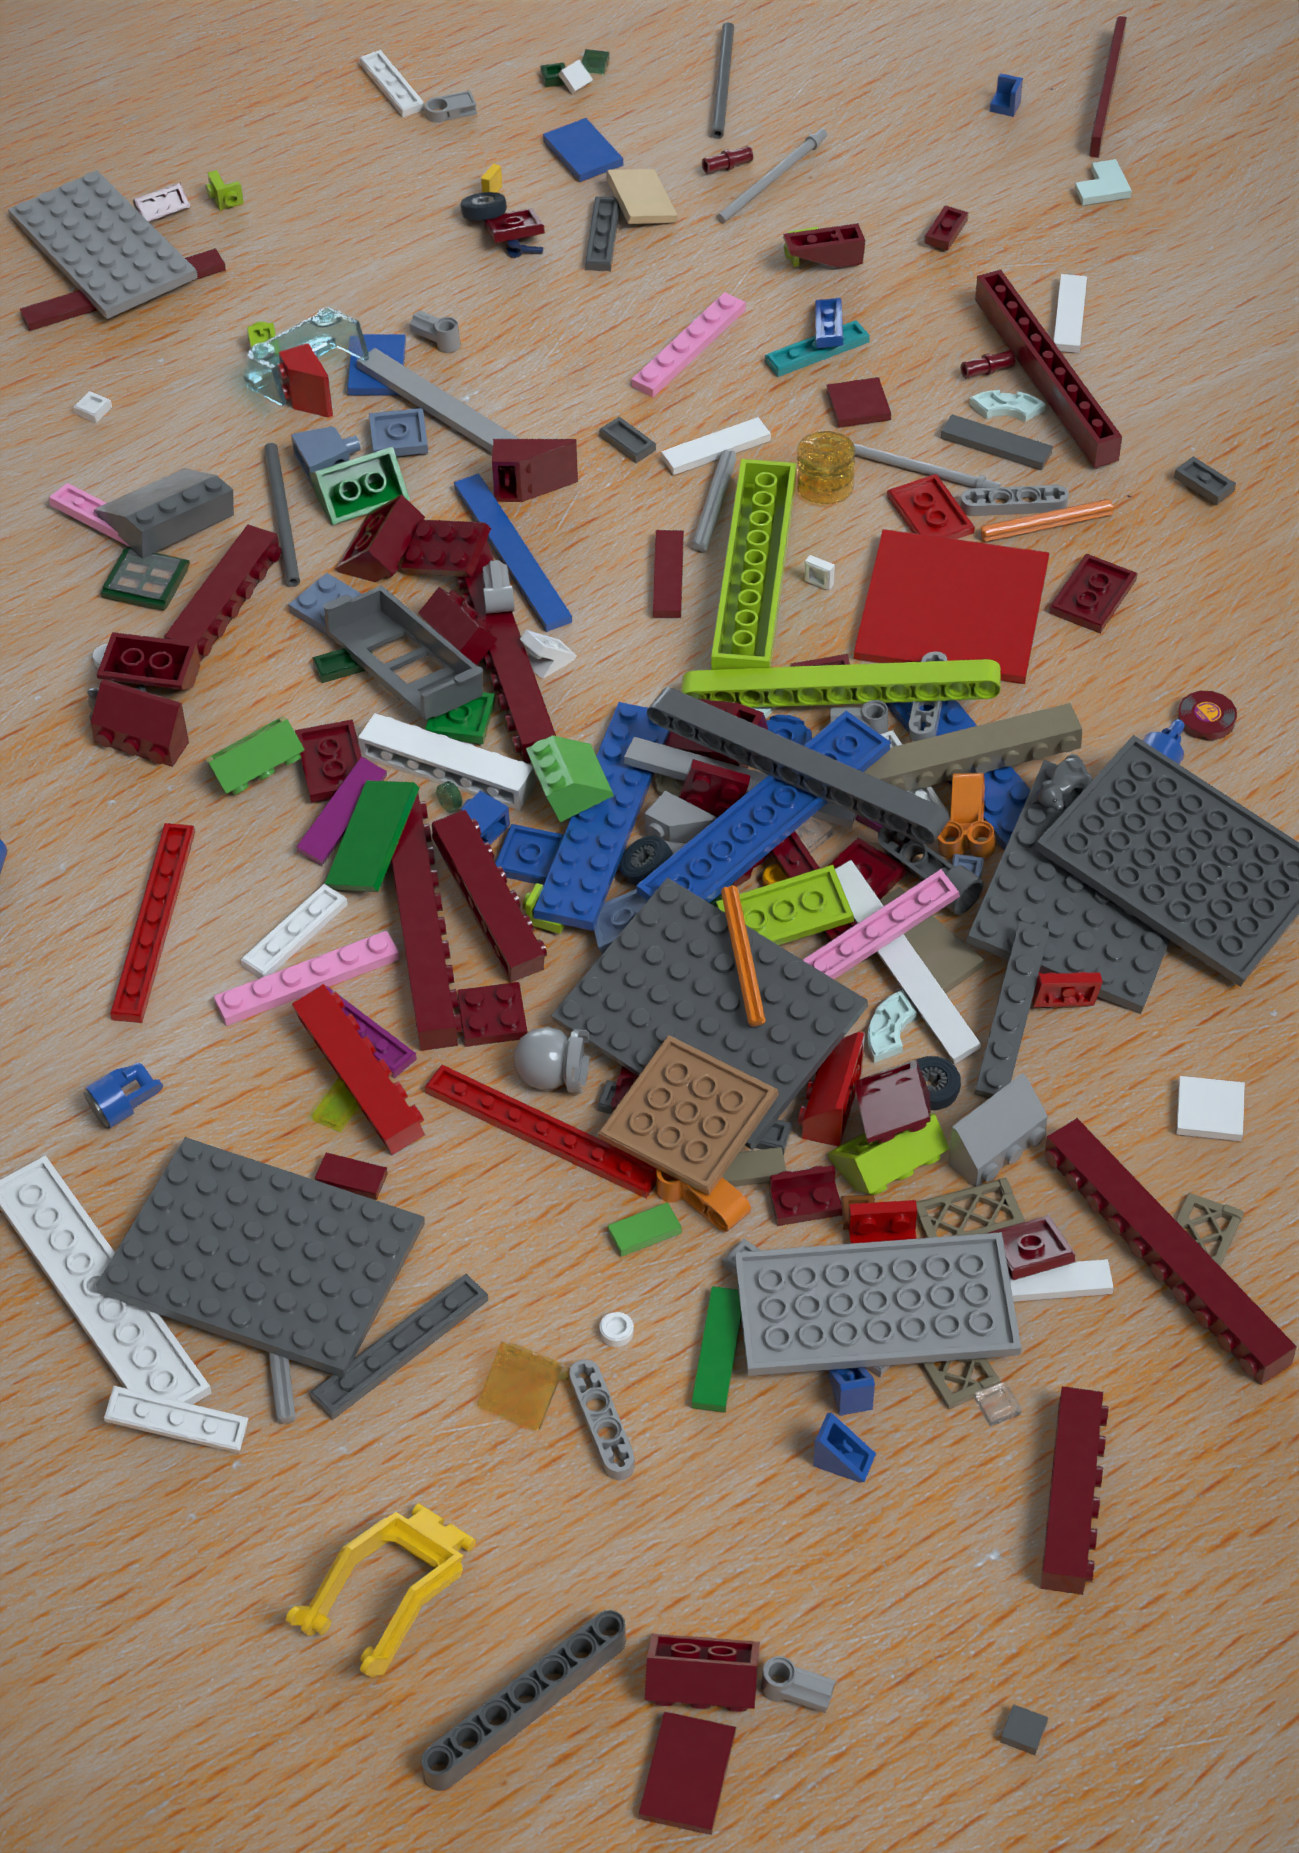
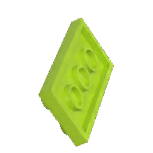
M833 865L739 894L745 925L777 945L854 922L853 912ZM723 899L716 901V907L725 912Z

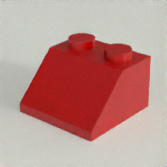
M306 343L278 352L280 363L276 367L283 383L279 385L283 399H288L295 410L328 418L332 417L333 410L329 377L310 344Z

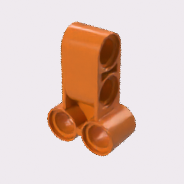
M953 773L951 820L937 838L939 852L946 858L953 859L954 854L962 855L965 849H969L973 856L988 858L995 852L996 842L993 826L989 822L983 821L984 773ZM981 837L987 838V840L982 842L976 841V839ZM948 838H957L952 842L945 841Z
M659 1169L656 1171L657 1194L660 1199L670 1203L683 1199L722 1232H728L752 1210L747 1198L723 1177L711 1194L707 1195Z

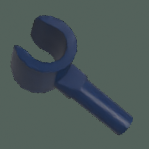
M518 239L507 241L510 247H507L506 250L512 258H518L522 253L527 252L543 254V247L521 245Z

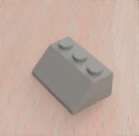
M1023 1073L952 1126L948 1164L974 1187L981 1185L985 1181L990 1182L993 1180L1001 1168L1008 1163H1015L1021 1157L1023 1151L1031 1145H1038L1046 1136L1048 1116L1028 1078Z

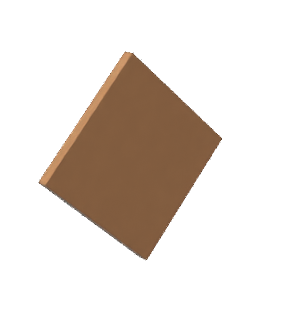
M668 1035L598 1132L599 1139L710 1195L779 1096L778 1089Z

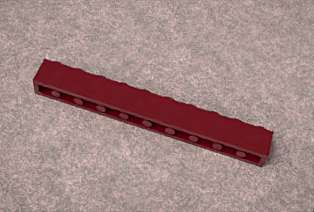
M1000 269L977 276L975 301L1009 349L1014 352L1016 359L1093 467L1097 468L1119 461L1122 435L1003 271Z
M486 541L472 577H456L459 591L464 590L465 592L462 594V597L465 599L463 603L469 604L479 613L476 618L480 616L492 626L489 631L497 638V641L483 657L486 670L492 671L490 681L493 691H499L497 701L500 711L506 712L504 721L507 732H513L514 736H511L513 750L515 754L520 753L523 762L531 763L526 748L534 745L539 740L546 739L552 735L556 736L524 643L520 640L521 635L513 612L486 614L483 588H485L483 567L488 565L490 561H494Z
M417 793L391 861L420 1051L458 1046L457 1033H462L460 1014H454L453 1008H458L456 989L450 990L449 984L454 983L452 965H446L445 959H451L449 942L448 940L442 941L441 935H447L444 916L438 917V912L443 911L441 893H434V888H439L437 869L431 870L430 865L435 864L433 846L427 847L426 843L432 841L430 825L423 824V819H428L426 801L420 802L419 793Z
M1078 1118L1047 1136L1044 1155L1048 1164L1052 1168H1057L1065 1176L1069 1186L1082 1194L1087 1200L1089 1207L1108 1222L1112 1232L1118 1236L1120 1235L1129 1244L1132 1253L1137 1258H1142L1148 1264L1152 1273L1159 1281L1165 1282L1173 1291L1177 1301L1182 1305H1186L1195 1314L1198 1323L1203 1328H1208L1215 1335L1220 1346L1226 1352H1231L1240 1362L1242 1369L1247 1375L1253 1376L1262 1385L1293 1364L1297 1346Z

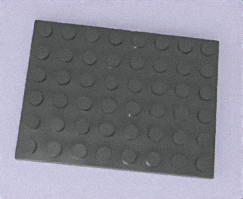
M1135 735L1127 741L1045 832L1034 848L1240 987L1299 916V842Z
M1044 760L968 934L966 943L1009 960L1019 921L1050 929L1039 970L1040 973L1100 972L1103 983L1098 997L1141 1014L1170 939L1034 849L1037 841L1081 794V792L1073 789L1068 796L1062 797L1064 807L1058 812L1053 808H1045L1040 803L1030 805L1029 801L1037 794L1041 784L1051 779V775L1057 767L1056 764Z
M667 877L553 1012L551 1017L553 1022L570 1033L574 1029L587 1030L590 1036L589 1043L587 1044L637 1076L641 1074L664 1040L670 1035L778 1089L779 1096L745 1143L746 1147L753 1150L869 1006L868 1000L746 926L766 1019L763 1025L750 1026L725 912Z
M185 1137L97 1282L96 1289L99 1294L344 1378L425 1225V1217Z

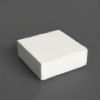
M580 60L564 68L558 74L572 94L593 81Z
M89 391L73 409L76 415L97 423L112 408L111 400Z
M809 555L805 560L804 581L830 591L834 585L835 564Z

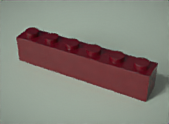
M247 524L164 635V639L197 643L200 662L204 657L208 656L213 644L219 637L223 636L230 621L237 617L246 599L251 598L257 584L264 580L268 569L273 563L278 561L281 548L278 543L277 534Z
M465 809L432 822V839L506 977L512 983L544 970V959L547 956V950L541 939L537 940L534 936V928L530 917L527 914H522L519 908L520 900L514 890H509L503 868L496 866L490 844L488 842L484 843L480 837L481 829L475 818L471 819Z
M1065 1386L1061 1388L1040 1589L1083 1595L1085 1583L1093 1581L1095 1561L1088 1560L1089 1550L1096 1549L1098 1529L1091 1528L1092 1518L1098 1519L1100 1498L1094 1497L1095 1487L1101 1488L1103 1467L1097 1466V1457H1104L1106 1436L1100 1435V1426H1107L1109 1406L1102 1405V1391Z

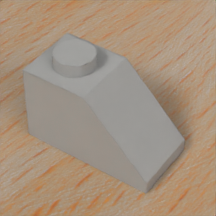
M664 791L645 812V833L649 836H659L665 841L685 844L715 820V816Z

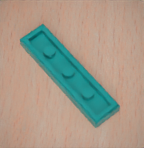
M855 320L843 325L844 346L817 348L815 335L765 354V363L777 377L867 344L870 342V335Z

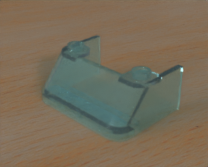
M323 308L313 317L265 342L253 345L252 349L248 352L243 372L246 387L282 406L286 405L287 402L276 367L280 363L278 352L306 343L310 344L317 357L338 347L364 361L369 360L370 357L359 321L332 308Z

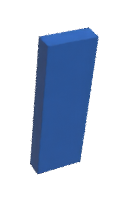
M842 299L816 300L817 348L844 346Z

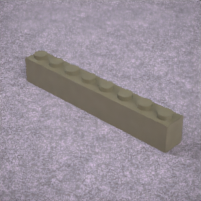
M1071 703L891 747L886 754L864 771V773L905 791L927 788L935 784L952 781L953 773H987L991 770L1007 766L1012 767L1019 763L1035 759L1039 760L1047 756L1079 749L1082 744V727Z

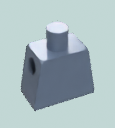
M332 426L291 434L294 456L312 487L310 473L349 461V454L361 451L356 435L342 439L336 428Z

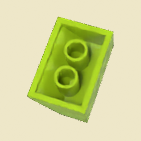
M931 1113V1121L926 1123L927 1126L919 1131L908 1132V1130L896 1133L895 1138L885 1143H877V1141L868 1143L864 1132L829 1151L827 1155L855 1191L876 1195L885 1191L888 1188L887 1184L890 1182L903 1180L913 1175V1169L922 1164L929 1165L935 1163L941 1158L940 1154L950 1148L936 1115Z

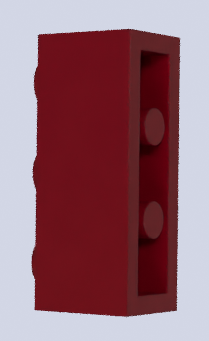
M438 587L418 614L438 634L477 666L497 641V638L489 631L492 626L482 617L478 616L476 618L479 613L469 604L464 603L463 605L462 603L465 599L452 589L448 593L441 587Z

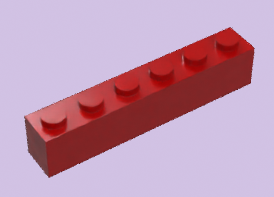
M323 984L293 1002L292 1006L298 1019L391 1155L424 1136L425 1134L420 1124L424 1121L422 1114L415 1104L410 1107L405 1101L408 1098L407 1093L399 1081L393 1084L389 1076L392 1075V1072L383 1058L377 1061L373 1054L377 1051L367 1036L361 1038L358 1034L361 1028L351 1013L346 1016L342 1009L345 1008V1005L336 991L330 993Z

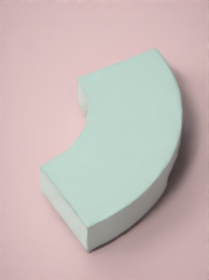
M1000 390L987 391L974 395L969 400V405L986 419L995 416H1011L1027 422L1045 412L1046 404L1038 398L1018 391L1017 394L1000 393Z
M903 990L885 999L877 1007L868 1027V1050L874 1063L902 1053L903 1045L900 1034L907 1024L917 1018V1012Z

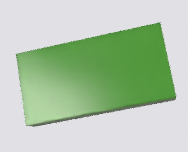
M667 1202L608 1225V1233L621 1257L682 1234V1227Z

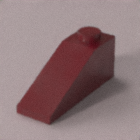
M858 223L783 234L789 254L792 256L837 268L863 264L866 240Z

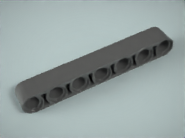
M605 1610L597 1614L430 1745L423 1752L421 1758L424 1780L427 1786L437 1791L452 1787L617 1656L625 1648L626 1626L623 1616L613 1610ZM606 1630H614L618 1632L613 1636H605L602 1634ZM582 1651L590 1654L586 1658H577L574 1656L576 1653ZM554 1673L560 1674L562 1676L560 1679L554 1681L548 1680L546 1678L548 1675ZM522 1696H531L534 1698L532 1701L528 1703H521L518 1701V1699ZM494 1718L505 1720L503 1724L498 1726L489 1724ZM470 1740L477 1743L474 1747L468 1749L460 1746L463 1742ZM439 1763L448 1766L445 1770L439 1772L431 1770L434 1765Z

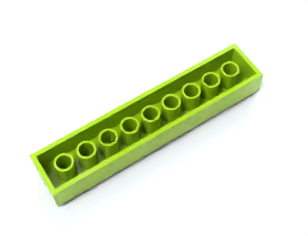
M741 459L711 656V670L772 667L796 488V463Z

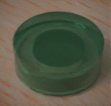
M446 781L437 786V798L447 812L451 813L461 808L462 796L454 783Z

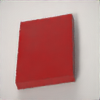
M937 474L887 490L888 499L912 533L959 539L974 534V525Z

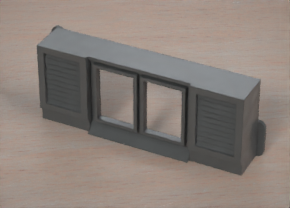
M382 585L354 598L344 595L324 604L326 634L350 654V657L397 699H402L424 720L430 717H438L483 696V669L477 667ZM402 636L408 638L418 647V649L385 664L370 652ZM425 656H429L441 667V669L409 684L393 672Z

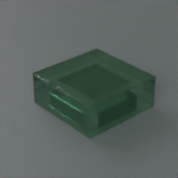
M586 49L581 63L588 73L605 75L610 61V52Z

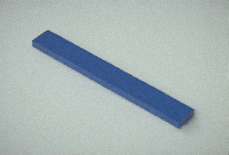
M480 474L455 481L454 489L475 522H485L491 527L487 538L488 542L501 562L507 565L508 573L546 632L572 623L571 613Z

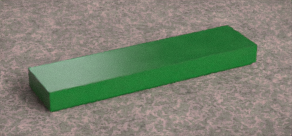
M715 1286L711 1288L692 1397V1408L726 1413L741 1324L738 1289Z

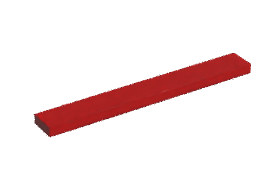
M164 823L110 1012L111 1019L114 1021L143 1023L194 839V825Z
M443 1064L425 1086L426 1094L646 1199L657 1184V1168L595 1136Z

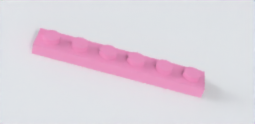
M724 292L631 379L632 387L651 397L657 395L746 311V302Z
M940 869L803 959V961L829 977L836 979L959 898V891L942 869Z
M384 931L214 996V1001L227 1026L301 998L323 984L330 987L400 960L399 952L388 932Z

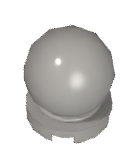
M541 1027L532 1029L520 1038L514 1051V1068L519 1078L528 1085L540 1090L556 1089L565 1083L569 1093L582 1094L581 1085L586 1086L590 1056L584 1055V1043H589V1032L587 1030L574 1029L568 1038L561 1030L555 1028Z

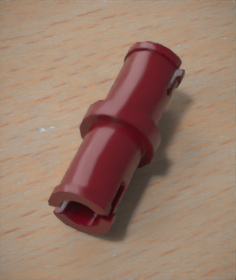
M750 146L733 151L727 149L719 155L703 158L702 168L706 174L722 169L731 170L736 165L752 162L754 158L753 151Z
M1011 350L994 355L987 353L983 354L979 359L962 362L960 369L965 379L984 373L991 375L995 373V370L1015 366L1016 358Z

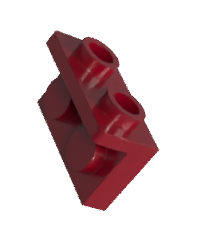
M833 1165L825 1167L814 1166L810 1169L794 1172L783 1171L770 1176L769 1194L777 1226L842 1216V1205L835 1183L836 1171Z

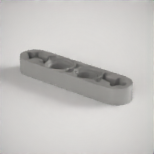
M1061 485L968 489L962 493L960 507L969 516L1044 513L1066 508L1069 492ZM1031 497L1035 499V501L1025 502L1022 500V498ZM1001 498L1007 500L1008 502L1004 504L996 503L994 500Z
M930 652L923 656L921 662L947 661V657L941 652ZM943 701L913 702L909 720L910 738L913 742L936 736ZM923 705H932L934 707L930 711L919 709ZM922 722H926L924 731H921Z
M579 1360L571 1366L569 1371L572 1391L605 1473L614 1480H624L634 1472L635 1458L633 1450L598 1365L591 1360ZM581 1373H586L590 1377L591 1388L586 1390L584 1379L580 1377ZM592 1399H601L605 1402L606 1406L600 1411H591L588 1409L587 1403ZM604 1427H611L617 1431V1435L613 1439L605 1440L599 1437L598 1432ZM617 1449L620 1460L625 1462L623 1467H619L617 1463H614L613 1450Z

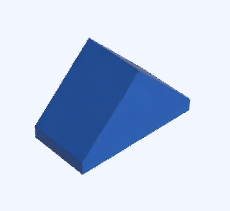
M865 1367L828 1370L839 1416L873 1410L875 1383L874 1378Z
M827 1413L814 1443L813 1466L859 1483L865 1482L876 1453L833 1413Z

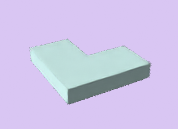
M1116 159L1092 163L1091 171L1095 180L1075 183V192L1082 206L1131 198L1132 190Z

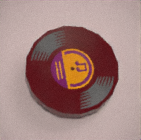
M1200 690L1190 693L1182 699L1178 707V719L1184 722L1185 727L1183 731L1190 736L1198 739L1201 736L1207 737L1206 740H1217L1226 737L1233 731L1237 720V709L1233 702L1225 695L1214 691Z

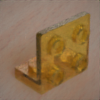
M501 1341L477 1405L487 1411L538 1431L541 1429L559 1380H569L571 1366L513 1342Z

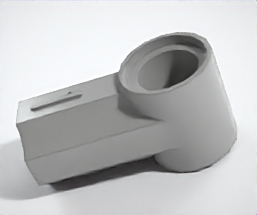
M419 310L413 315L410 322L411 332L436 342L441 352L451 353L460 348L461 341L456 319L452 317L439 319Z
M500 560L490 561L488 565L483 567L485 585L483 591L486 614L515 611L513 588L509 584L507 565L501 563Z
M868 701L863 707L831 708V723L842 713L848 711L879 734L888 732V707L882 701Z
M776 1656L770 1658L764 1665L761 1689L765 1697L771 1701L780 1702L788 1700L826 1713L836 1680L795 1667L790 1659ZM773 1675H781L787 1681L783 1683H776L772 1681L770 1677Z

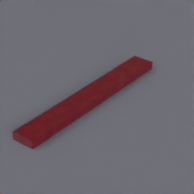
M1118 16L1116 19L1091 136L1090 157L1099 158L1125 36L1127 20L1125 16Z
M216 248L185 258L196 269L197 279L226 271L225 263ZM81 290L20 308V313L28 330L32 331L98 309Z

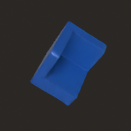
M999 74L996 94L990 104V112L1014 117L1021 103L1023 78Z

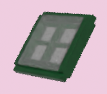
M126 547L104 583L101 597L164 611L167 609L186 575L190 562L186 559L159 553H152L141 557L133 548Z

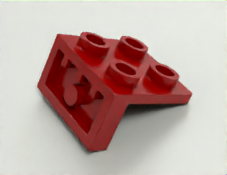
M1039 972L1032 997L1033 1007L1094 1006L1103 983L1100 972L1047 974Z
M916 1200L849 1204L848 1230L850 1244L917 1239Z

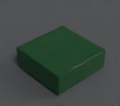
M564 62L540 66L545 88L565 85L558 75L561 70L566 68Z

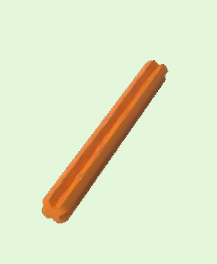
M1110 499L983 525L980 533L984 542L1110 516L1113 514L1114 506Z
M731 885L722 888L721 894L748 1023L750 1026L756 1027L763 1025L766 1019L738 888Z

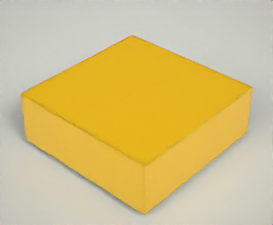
M493 163L481 177L482 192L497 193L503 186L500 165Z

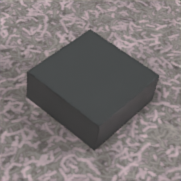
M1013 1704L1000 1742L1036 1755L1047 1726L1048 1717Z

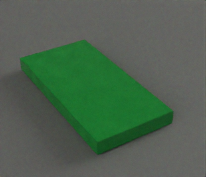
M366 780L325 881L327 886L334 890L379 892L419 791V787L415 782Z

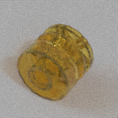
M819 431L801 439L797 446V490L800 495L811 502L819 504H834L849 497L854 489L855 446L850 438L837 432Z

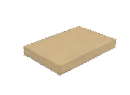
M655 169L607 170L606 179L628 224L676 223L678 215Z

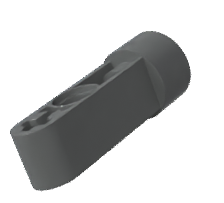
M885 826L881 828L878 833V842L885 853L904 865L906 870L921 882L942 869L960 895L959 898L945 906L956 915H962L976 903L984 886L980 878L962 865L954 867L925 844ZM893 841H896V842H899V841H900V842L902 843L903 847L900 848V847H899L896 843H894ZM916 855H923L920 861L911 862Z

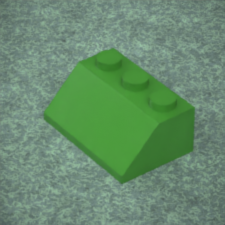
M281 716L207 757L206 760L225 793L227 794L232 791L233 795H236L249 787L248 781L257 776L259 780H263L275 773V766L283 762L288 766L301 758L299 753L305 749L288 719Z
M552 735L526 748L544 793L560 822L614 796L591 744Z

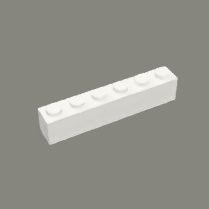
M374 713L358 737L361 755L365 759L472 795H476L481 790L506 806L519 811L535 787L534 767L526 762L517 761L502 756L499 753L490 752L475 747L472 744L463 743L448 738L445 735L436 734L421 729L418 726L397 721L391 717Z

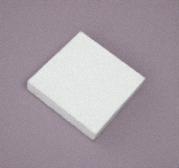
M1180 1076L1176 1135L1242 1141L1245 1083Z

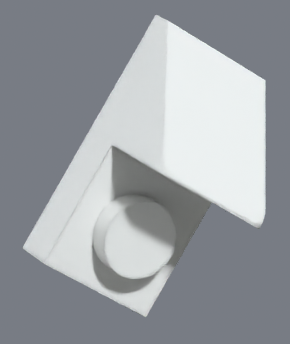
M526 630L520 638L528 646L527 652L530 654L528 658L532 669L540 678L549 676L574 661L577 657L559 639Z

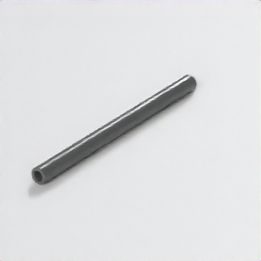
M729 22L724 23L722 26L711 133L715 139H721L724 136L734 37V25Z
M268 443L265 445L264 451L285 579L288 586L295 587L300 584V577L278 446L275 443Z

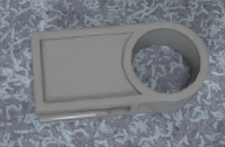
M470 90L434 97L425 104L426 118L436 123L477 114L476 102ZM434 109H443L441 111H433Z

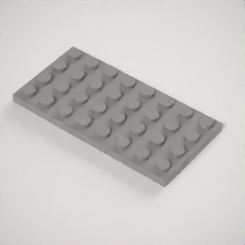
M98 171L87 173L81 178L67 182L58 188L44 192L33 199L21 202L17 206L8 209L10 218L60 271L81 290L106 319L198 278L196 269Z
M1002 1232L735 1252L748 1376L1021 1355V1342Z

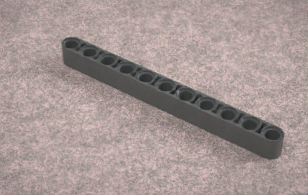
M665 687L647 709L649 719L664 729L923 844H933L950 820L947 811L935 803L673 688Z

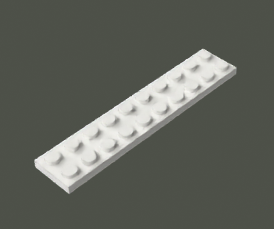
M46 1155L1 1179L0 1210L123 1387L189 1404H194L212 1393L210 1385L159 1314L97 1293L96 1284L115 1252Z

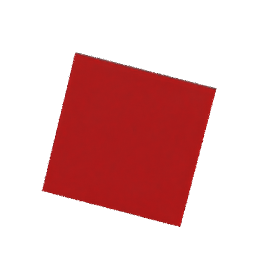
M883 529L853 659L878 663L921 662L923 656L927 653L941 652L946 655L947 661L983 659L996 661L1001 668V681L1025 684L1050 552Z

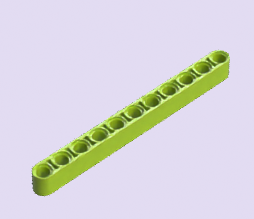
M983 659L693 670L683 675L681 692L696 699L734 702L750 708L865 704L872 700L895 703L992 699L998 696L1001 690V668L996 661Z

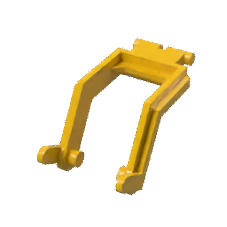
M420 1503L414 1507L412 1517L409 1519L395 1512L388 1518H383L343 1546L310 1605L293 1606L287 1613L285 1621L291 1625L301 1626V1631L308 1636L316 1633L324 1635L332 1623V1620L327 1615L355 1565L387 1542L393 1541L433 1567L434 1570L409 1587L376 1648L367 1647L360 1658L362 1662L360 1671L370 1678L384 1675L422 1606L461 1577L464 1555L458 1551L462 1548L468 1552L471 1551L475 1546L476 1539L451 1523L444 1527L445 1520Z

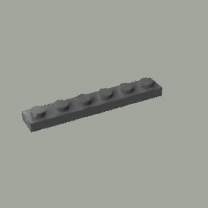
M1022 921L1018 923L974 1091L976 1095L991 1098L1011 1082L1050 929Z

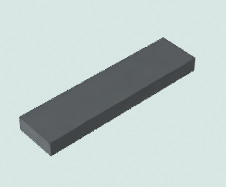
M595 197L585 270L611 271L620 213V205L616 197Z
M951 414L941 431L942 439L1039 470L1044 468L1053 449L1051 445Z

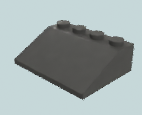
M184 468L95 508L94 514L96 513L98 518L105 521L118 532V536L141 557H145L233 516V489L217 475Z

